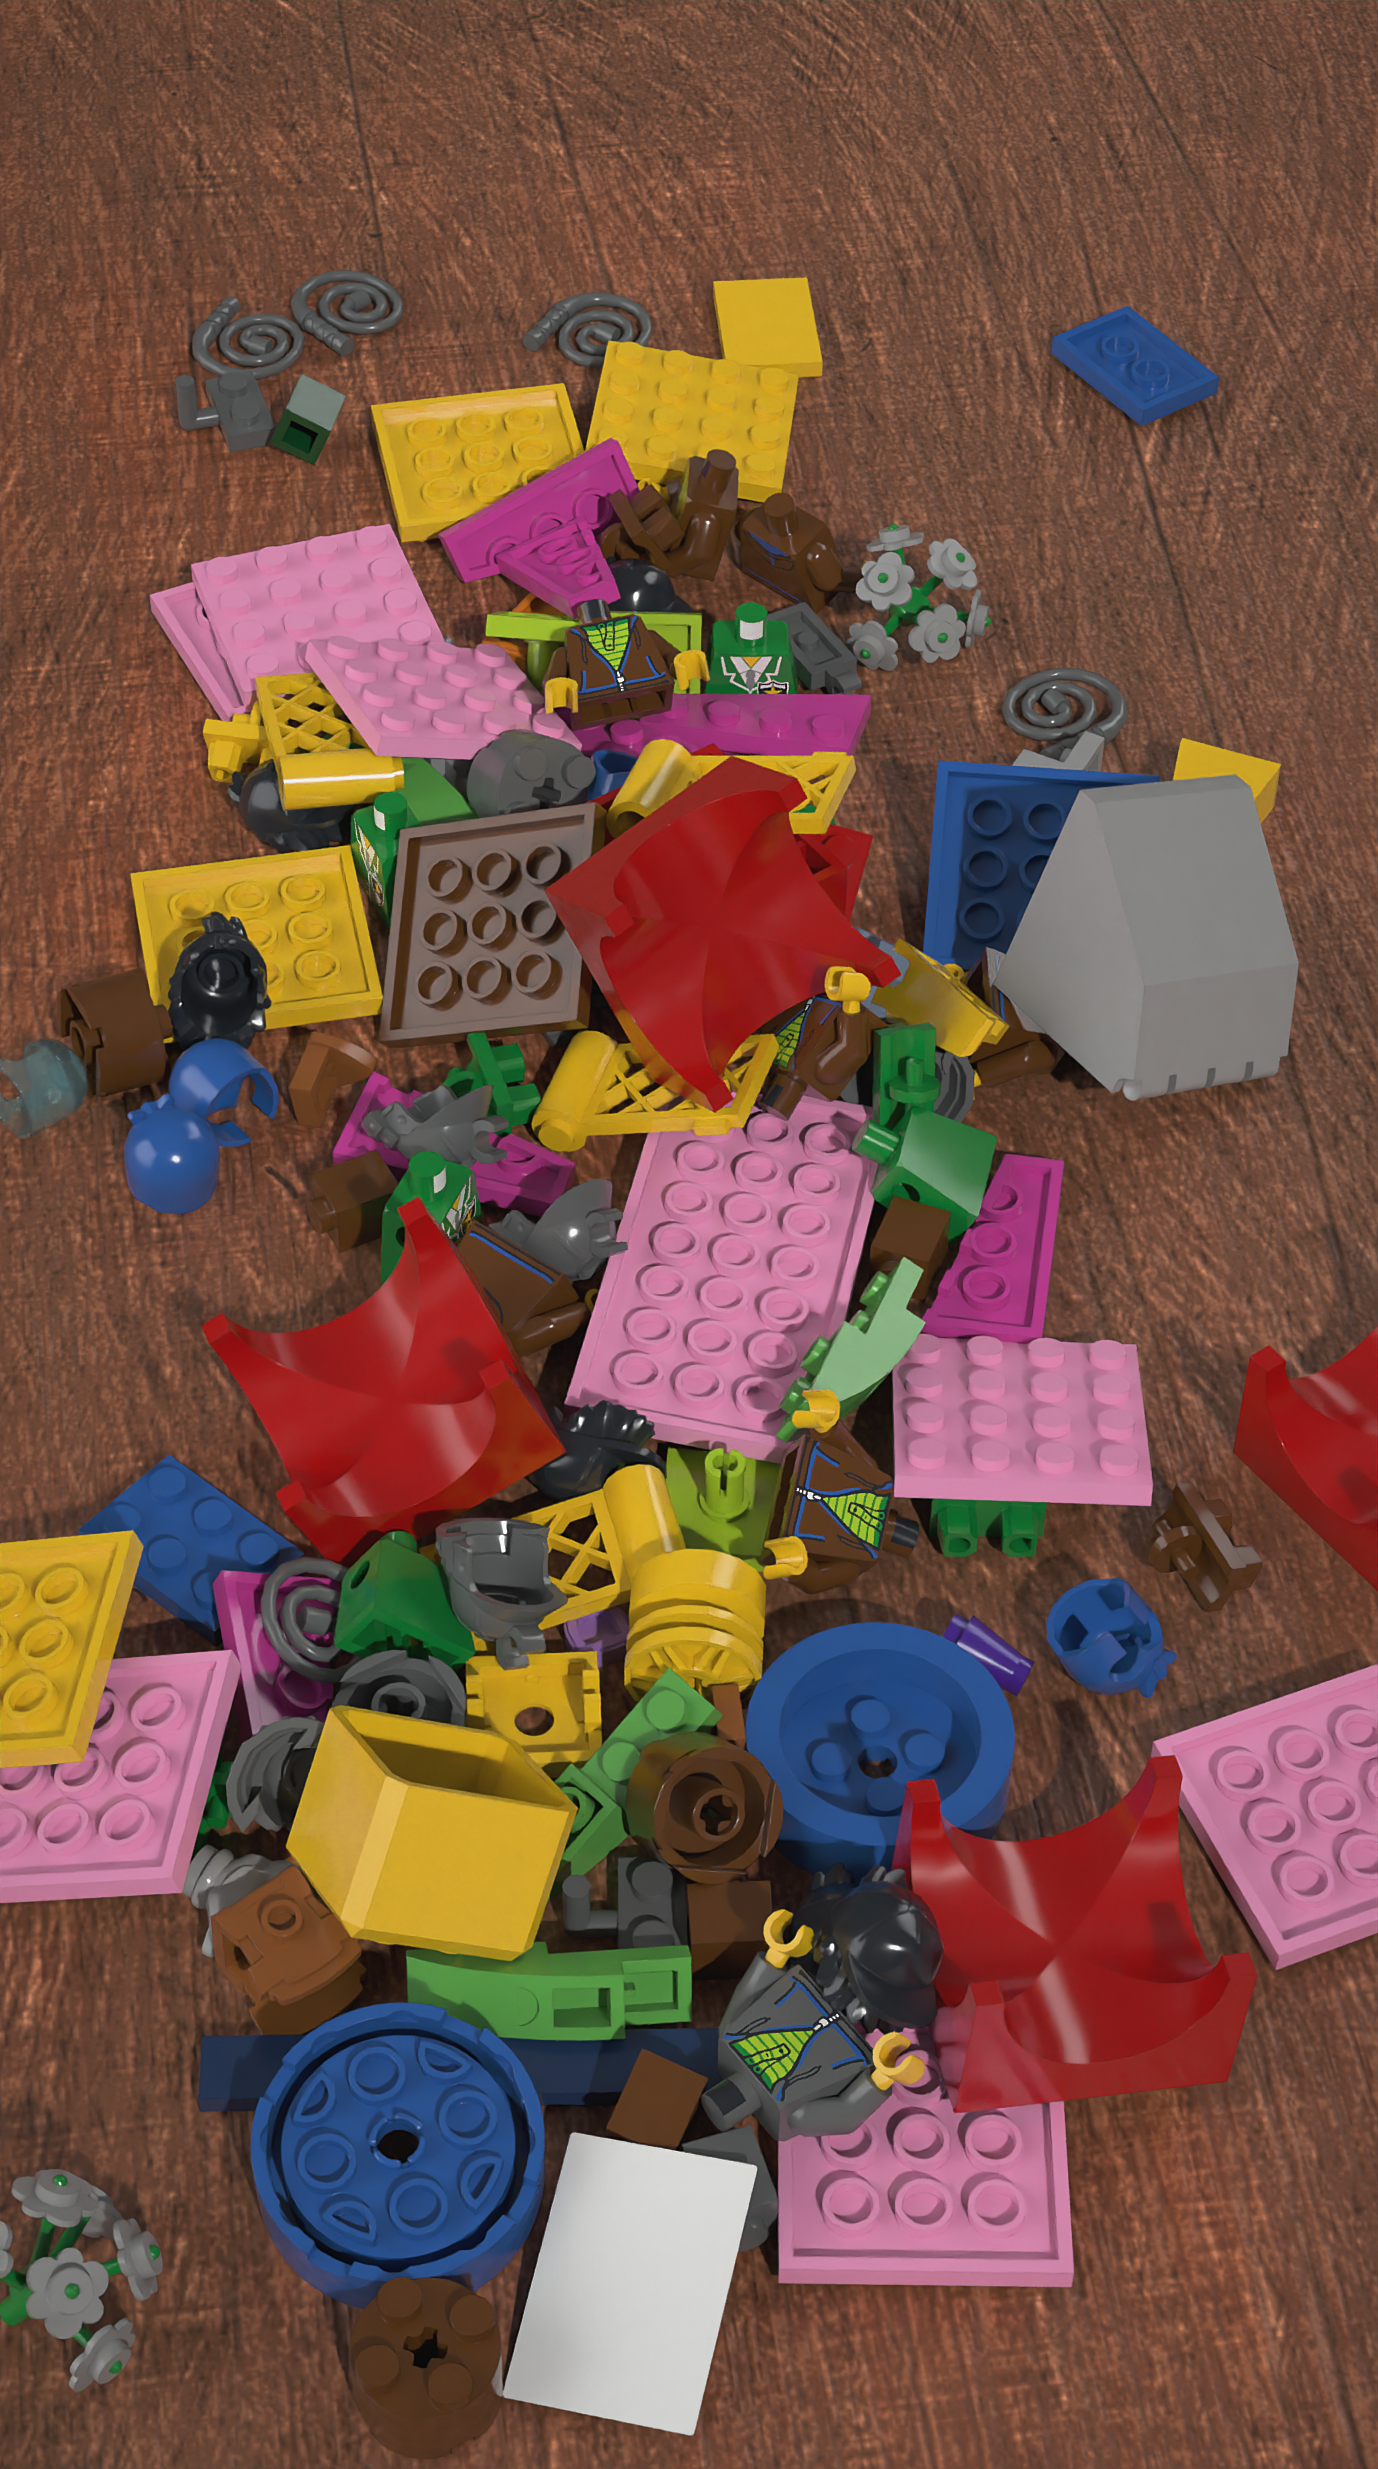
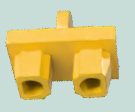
M258 700L255 701L251 714L234 713L232 722L212 719L205 720L203 736L208 748V769L214 781L232 783L233 772L236 771L240 774L243 763L260 765L265 761L273 759ZM297 747L287 755L303 754L306 752L302 748Z

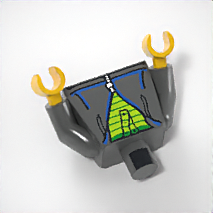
M787 1910L775 1911L767 1918L763 1934L770 1948L767 1952L760 1951L757 1953L733 1993L718 2028L717 2069L723 2081L701 2095V2103L709 2119L722 2132H726L753 2114L771 2137L777 2141L785 2142L798 2135L804 2137L848 2135L856 2131L892 2095L891 2085L895 2081L903 2085H911L918 2082L924 2075V2061L916 2055H910L899 2066L895 2067L898 2055L909 2047L910 2039L897 2032L888 2033L876 2042L873 2049L856 2028L848 2022L840 2010L833 2009L830 2002L822 1999V1990L799 1964L789 1970L785 1964L788 1958L806 1955L812 1949L815 1938L812 1928L803 1925L797 1931L795 1938L790 1943L784 1944L783 1932L793 1918V1913Z

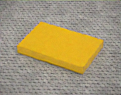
M807 277L713 281V298L723 359L760 368H779L787 373L798 374L799 378L822 376L823 361Z

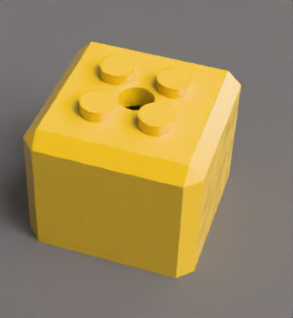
M338 1705L329 1709L286 1848L296 1865L351 1938L371 1940L387 1945L398 1944L432 1949L447 1954H465L513 1961L533 1947L578 1807L516 1741L498 1733Z

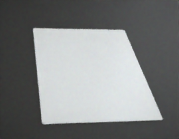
M571 2133L505 2382L503 2396L528 2403L690 2436L693 2435L755 2182L757 2166L581 2133Z

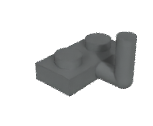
M253 371L228 373L222 377L206 379V395L211 407L197 409L194 378L189 375H181L175 379L179 425L183 430L194 431L219 426L230 453L272 445L270 441L276 426Z
M654 1857L618 1858V1910H590V1883L588 1879L582 1875H571L564 1880L562 1885L563 1927L569 1936L574 1938L618 1937V1949L688 1945L686 1877Z

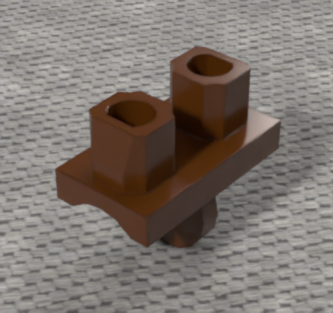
M652 484L648 485L630 500L621 489L608 497L622 523H615L609 526L601 534L599 547L603 558L606 560L609 556H615L617 560L626 558L639 559L643 550H645L654 566L664 571L672 565L664 551L686 534L671 514L670 507Z
M1193 1483L1176 1484L1172 1491L1174 1498L1171 1506L1163 1515L1156 1519L1152 1526L1157 1539L1148 1552L1149 1560L1155 1570L1160 1573L1179 1571L1205 1612L1220 1611L1232 1591L1251 1587L1262 1569L1263 1561L1253 1546L1232 1545L1227 1537L1233 1527L1232 1514L1222 1499L1203 1500Z

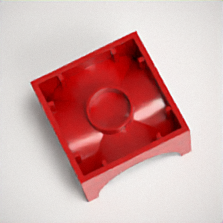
M730 756L544 890L652 1080L714 1113L734 1099L723 1081V1074L735 1051L750 1035L776 1015L808 998L826 992L825 977L830 967H852L856 973L865 975L870 981L871 986L880 988L886 987L901 975L892 956L868 941L843 916L818 883L806 863L794 837L789 819V812L808 799L798 779L734 756Z
M419 1196L397 1209L405 1227V1244L395 1270L379 1290L352 1311L313 1328L285 1333L254 1331L236 1324L224 1313L201 1325L208 1343L230 1370L257 1412L287 1470L291 1483L275 1492L283 1511L326 1559L351 1568L385 1534L403 1531L413 1535L417 1541L436 1530L440 1524L453 1520L567 1452L476 1273Z
M1378 1326L1359 1345L1341 1359L1323 1370L1301 1378L1288 1379L1286 1360L1268 1345L1249 1357L1233 1453L1378 1591Z
M1175 1755L1149 1757L1146 1767L1135 1786L1116 1805L1097 1818L1057 1835L1027 1841H997L968 1834L956 1828L941 1814V1799L934 1779L907 1781L891 1870L904 1869L906 1871L905 1880L909 1884L908 1890L921 1896L930 1907L944 1945L943 1958L938 1972L933 1979L937 2016L928 2025L954 2114L1228 2082L1258 1975L1249 1952L1221 1955L1218 1964L1214 1968L1206 1957L1196 1935L1187 1904L1180 1863L1178 1810L1183 1775Z

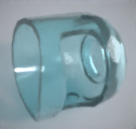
M48 1038L29 1042L24 1049V1059L19 1061H8L0 1058V1072H3L14 1083L21 1094L17 1098L6 1099L0 1093V1120L11 1132L21 1139H28L70 1117L79 1110L86 1100L88 1081L82 1062L66 1044L59 1040Z

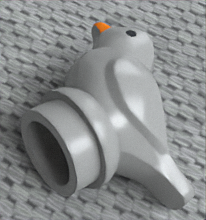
M211 1845L204 1846L195 1855L189 1865L182 1894L191 1898L192 1905L198 1909H207L209 1928L202 1946V1954L210 1958L214 1957L211 1916L223 1908L229 1907L279 1875V1872L290 1865L298 1868L292 1856L285 1860L271 1861L261 1855L248 1854L236 1859L231 1851L227 1849L219 1851Z

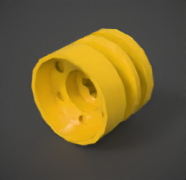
M681 1549L661 1553L640 1566L632 1577L629 1606L630 1631L627 1634V1654L624 1667V1686L636 1702L639 1703L664 1672L671 1668L710 1703L711 1686L738 1684L742 1710L748 1708L754 1689L762 1678V1638L764 1637L766 1584L758 1571L738 1557L705 1549Z

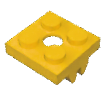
M597 1651L528 1654L527 1657L530 1665L527 1668L506 1671L499 1664L497 1655L473 1656L466 1662L468 1728L495 1732L516 1741L550 1778L560 1777L571 1763L581 1770L601 1747V1694ZM540 1707L552 1715L554 1723L546 1733L538 1736H529L517 1729L515 1718L526 1708Z

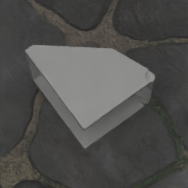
M1235 774L1082 789L1076 797L993 984L1111 1093L1119 1092L1123 1085V1092L1126 1098L1135 1101L1158 1097L1164 1094L1198 1090L1203 1087L1209 1088L1238 1083L1240 1081L1272 1077L1278 1072L1280 1057L1288 1055L1299 962L1251 787Z

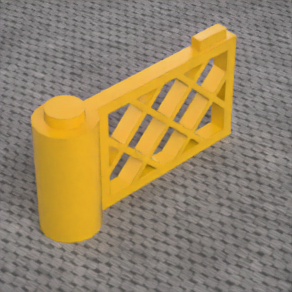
M315 672L255 677L256 694L278 776L283 811L374 803L375 798L382 793L404 789L405 781L402 758L376 756L352 723L337 719L345 713ZM293 694L295 696L290 700H286L276 695ZM314 702L326 708L318 712L307 706ZM293 719L303 724L294 728L283 723ZM322 730L334 736L325 740L315 736V734ZM353 742L366 748L349 749L346 746ZM297 747L310 751V753L287 755Z
M658 739L651 741L645 745L606 815V826L610 834L616 839L730 756H691L682 745L672 740ZM813 752L812 756H734L798 779L808 799L789 812L793 834H825L856 772L854 756H847L846 752ZM819 776H830L814 784L808 782ZM811 804L816 807L814 813H793Z
M586 1030L578 1032L572 1037L533 1116L531 1123L533 1132L544 1146L557 1152L579 1150L585 1145L589 1136L692 1130H694L696 1136L727 1135L731 1128H744L777 1054L779 1044L774 1034L750 1035L735 1051L727 1066L742 1057L753 1056V1058L732 1072L725 1068L723 1081L730 1093H736L731 1107H723L714 1113L686 1098L685 1101L668 1111H656L679 1097L680 1094L664 1086L657 1088L644 1097L639 1093L655 1083V1081L652 1080L646 1068L626 1078L633 1063H643L632 1043L618 1044L608 1035L598 1031ZM630 1097L633 1099L634 1103L618 1113L608 1114L611 1109Z
M637 1464L627 1466L612 1474L606 1480L603 1489L511 1518L549 1527L550 1531L547 1537L549 1553L553 1548L576 1557L561 1580L549 1576L550 1581L565 1593L568 1602L544 1617L543 1621L538 1625L541 1630L630 1602L632 1577L643 1563L661 1553L687 1549L664 1475L659 1468L652 1465ZM595 1514L598 1525L584 1545L561 1536L570 1522ZM435 1543L419 1548L421 1555L441 1564L442 1558L435 1548ZM603 1543L606 1549V1553L599 1551ZM590 1563L611 1571L615 1580L614 1584L593 1591H587L575 1586ZM471 1631L475 1645V1654L473 1656H492L497 1654L496 1642L480 1639Z

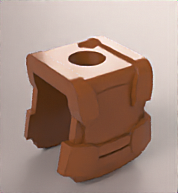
M290 1865L279 1872V1875L234 1904L223 1908L211 1916L215 1960L233 1986L242 1993L246 1992L254 2005L249 2007L248 2010L261 2035H307L322 2024L344 2014L362 1996L363 1987L361 1982L366 1977L368 1969L357 1961L361 1956L359 1939L351 1938L335 1915L312 1896L308 1882L296 1866Z

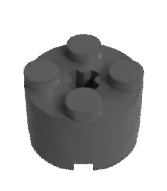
M526 729L508 730L498 735L499 739L494 741L488 748L483 747L478 752L469 770L467 796L471 808L476 810L479 818L585 804L588 799L589 785L593 782L596 775L594 763L572 744Z
M404 1650L379 1652L354 1664L341 1679L340 1689L332 1702V1707L344 1705L467 1727L465 1691L456 1673L443 1661L429 1655L428 1662L407 1658V1651Z

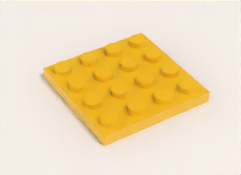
M608 340L585 452L605 440L613 438L619 442L635 480L641 481L649 477L658 484L667 485L668 480L683 474L689 458L697 456L706 459L709 451L714 449L724 450L734 456L736 459L735 467L739 470L737 498L764 503L768 497L782 491L799 375L787 373L779 368H760L738 364L729 359L715 360L693 356L680 350L666 351L643 347L635 342L621 343Z
M564 383L371 405L372 425L402 543L411 541L424 542L439 538V533L585 452Z
M350 845L130 873L146 977L154 1006L163 1004L168 1011L171 1000L168 998L171 985L168 983L169 979L174 975L180 954L189 943L205 933L202 921L204 918L209 917L212 912L216 911L222 913L228 920L231 917H237L241 920L248 939L257 947L266 963L267 994L272 1003L270 1008L265 1009V1030L382 1014L383 995ZM173 1033L171 1038L164 1039V1043L177 1042Z
M134 1530L0 1543V1768L84 1762L144 1548Z

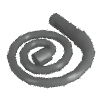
M328 271L311 277L296 289L291 300V308L295 320L301 328L310 334H314L317 339L325 342L327 346L344 357L353 351L354 341L342 332H339V330L360 335L380 333L393 328L403 316V300L395 288L376 276L358 271ZM331 282H358L335 285L327 290L319 302L321 317H318V314L310 309L306 303L307 297L318 287ZM352 293L345 297L340 308L341 314L352 322L345 321L331 312L330 303L332 300L340 295ZM384 293L393 304L392 313L387 318L372 323L381 319L388 309L385 296L382 294ZM371 299L376 303L374 310L367 313H358L371 305Z
M605 292L580 293L555 303L544 318L535 325L536 327H533L523 337L522 341L529 351L535 352L565 322L559 332V348L569 360L579 365L602 368L608 340L621 343L633 341L635 331L632 323L620 313L609 310H590L580 314L576 313L590 307L609 306L622 308L634 314L640 320L642 326V333L635 343L643 347L647 346L653 334L652 321L649 314L640 304L624 296ZM591 321H607L615 323L618 326H620L624 332L623 336L620 338L621 330L617 327L606 324L604 322H601L599 325L591 324L585 326L579 331L576 337V342L581 348V350L589 355H584L578 351H575V349L569 343V337L572 331L581 324H585ZM594 335L596 341L607 345H594L589 343L587 338Z
M232 296L224 298L214 312L209 315L206 322L204 321L202 325L196 328L193 336V356L204 369L220 377L228 373L253 371L256 380L282 373L292 366L302 354L305 340L298 324L285 316L275 314H251L235 320L225 328L229 320H232L240 310V303ZM279 327L289 331L294 339L293 348L284 358L282 357L289 348L288 335ZM247 328L241 334L240 342L248 350V353L252 355H244L231 347L230 340L239 330ZM221 329H224L219 337L221 352L230 361L242 366L264 367L239 369L225 366L212 358L209 353V347L215 341ZM259 335L274 337L277 340L276 348L273 349L272 340L260 337Z
M1055 668L1038 672L1022 679L1006 694L1002 713L1007 725L1019 735L1039 741L1063 740L1061 741L1062 743L1049 746L1041 750L1040 755L1059 761L1063 751L1066 748L1072 750L1085 731L1104 737V746L1113 740L1127 722V701L1118 687L1101 674L1080 668ZM1054 680L1081 681L1096 686L1108 695L1112 704L1111 714L1106 720L1093 725L1091 730H1089L1088 728L1097 715L1094 698L1087 689L1076 684ZM1031 689L1021 701L1023 717L1033 725L1052 728L1061 726L1069 721L1071 717V704L1062 694H1070L1080 699L1085 707V712L1081 719L1072 725L1057 729H1041L1024 724L1017 718L1014 707L1016 700L1027 690ZM1042 698V704L1053 716L1038 714L1034 711L1033 705L1038 699Z
M300 1557L281 1564L265 1582L261 1599L262 1623L274 1650L292 1670L314 1682L337 1684L340 1683L346 1671L363 1658L354 1655L349 1664L336 1669L321 1668L306 1661L294 1649L310 1660L330 1662L344 1655L346 1651L336 1647L335 1640L333 1645L328 1648L316 1646L306 1639L302 1633L325 1636L329 1632L335 1638L337 1619L331 1617L330 1611L303 1606L298 1613L297 1620L295 1613L297 1606L303 1600L312 1599L330 1604L339 1610L341 1594L322 1585L297 1587L284 1597L280 1618L283 1632L293 1648L286 1641L277 1622L276 1598L278 1588L291 1576L303 1572L324 1574L342 1584L343 1578L350 1568L329 1559Z

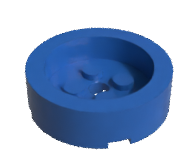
M869 1622L842 1625L814 1634L785 1651L766 1670L754 1689L746 1715V1751L753 1754L763 1763L771 1778L776 1781L783 1800V1821L774 1847L799 1868L812 1875L816 1872H822L825 1876L833 1865L838 1862L843 1863L846 1870L854 1872L856 1876L854 1884L859 1885L861 1878L866 1876L875 1866L885 1867L886 1873L891 1871L907 1781L934 1779L941 1799L940 1812L952 1825L968 1834L991 1840L995 1835L1007 1807L1015 1749L1014 1722L1007 1699L994 1677L975 1657L957 1644L929 1631L895 1623ZM889 1758L894 1773L888 1777L871 1778L860 1770L859 1763L865 1764L869 1761L885 1762Z
M385 2003L350 2011L322 2024L292 2047L282 2059L283 2065L271 2081L264 2097L260 2096L253 2119L250 2146L252 2169L261 2216L274 2246L286 2263L303 2280L318 2291L337 2301L364 2309L378 2295L382 2285L397 2277H407L410 2279L440 2278L456 2282L474 2292L504 2269L520 2250L534 2225L541 2205L545 2184V2131L543 2114L532 2080L512 2050L487 2028L481 2031L467 2022L447 2015V2009L419 2003ZM393 2130H405L416 2136L419 2146L414 2154L408 2157V2162L401 2164L400 2160L388 2159L377 2150L379 2141L385 2134Z

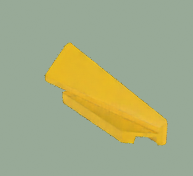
M899 938L893 950L909 960V967L903 981L896 987L890 985L884 988L877 987L872 1002L886 1008L887 1017L885 1020L892 1024L903 1023L906 1026L929 1022L936 1028V1046L958 1057L972 1055L982 1042L997 1045L1010 1025L941 963Z

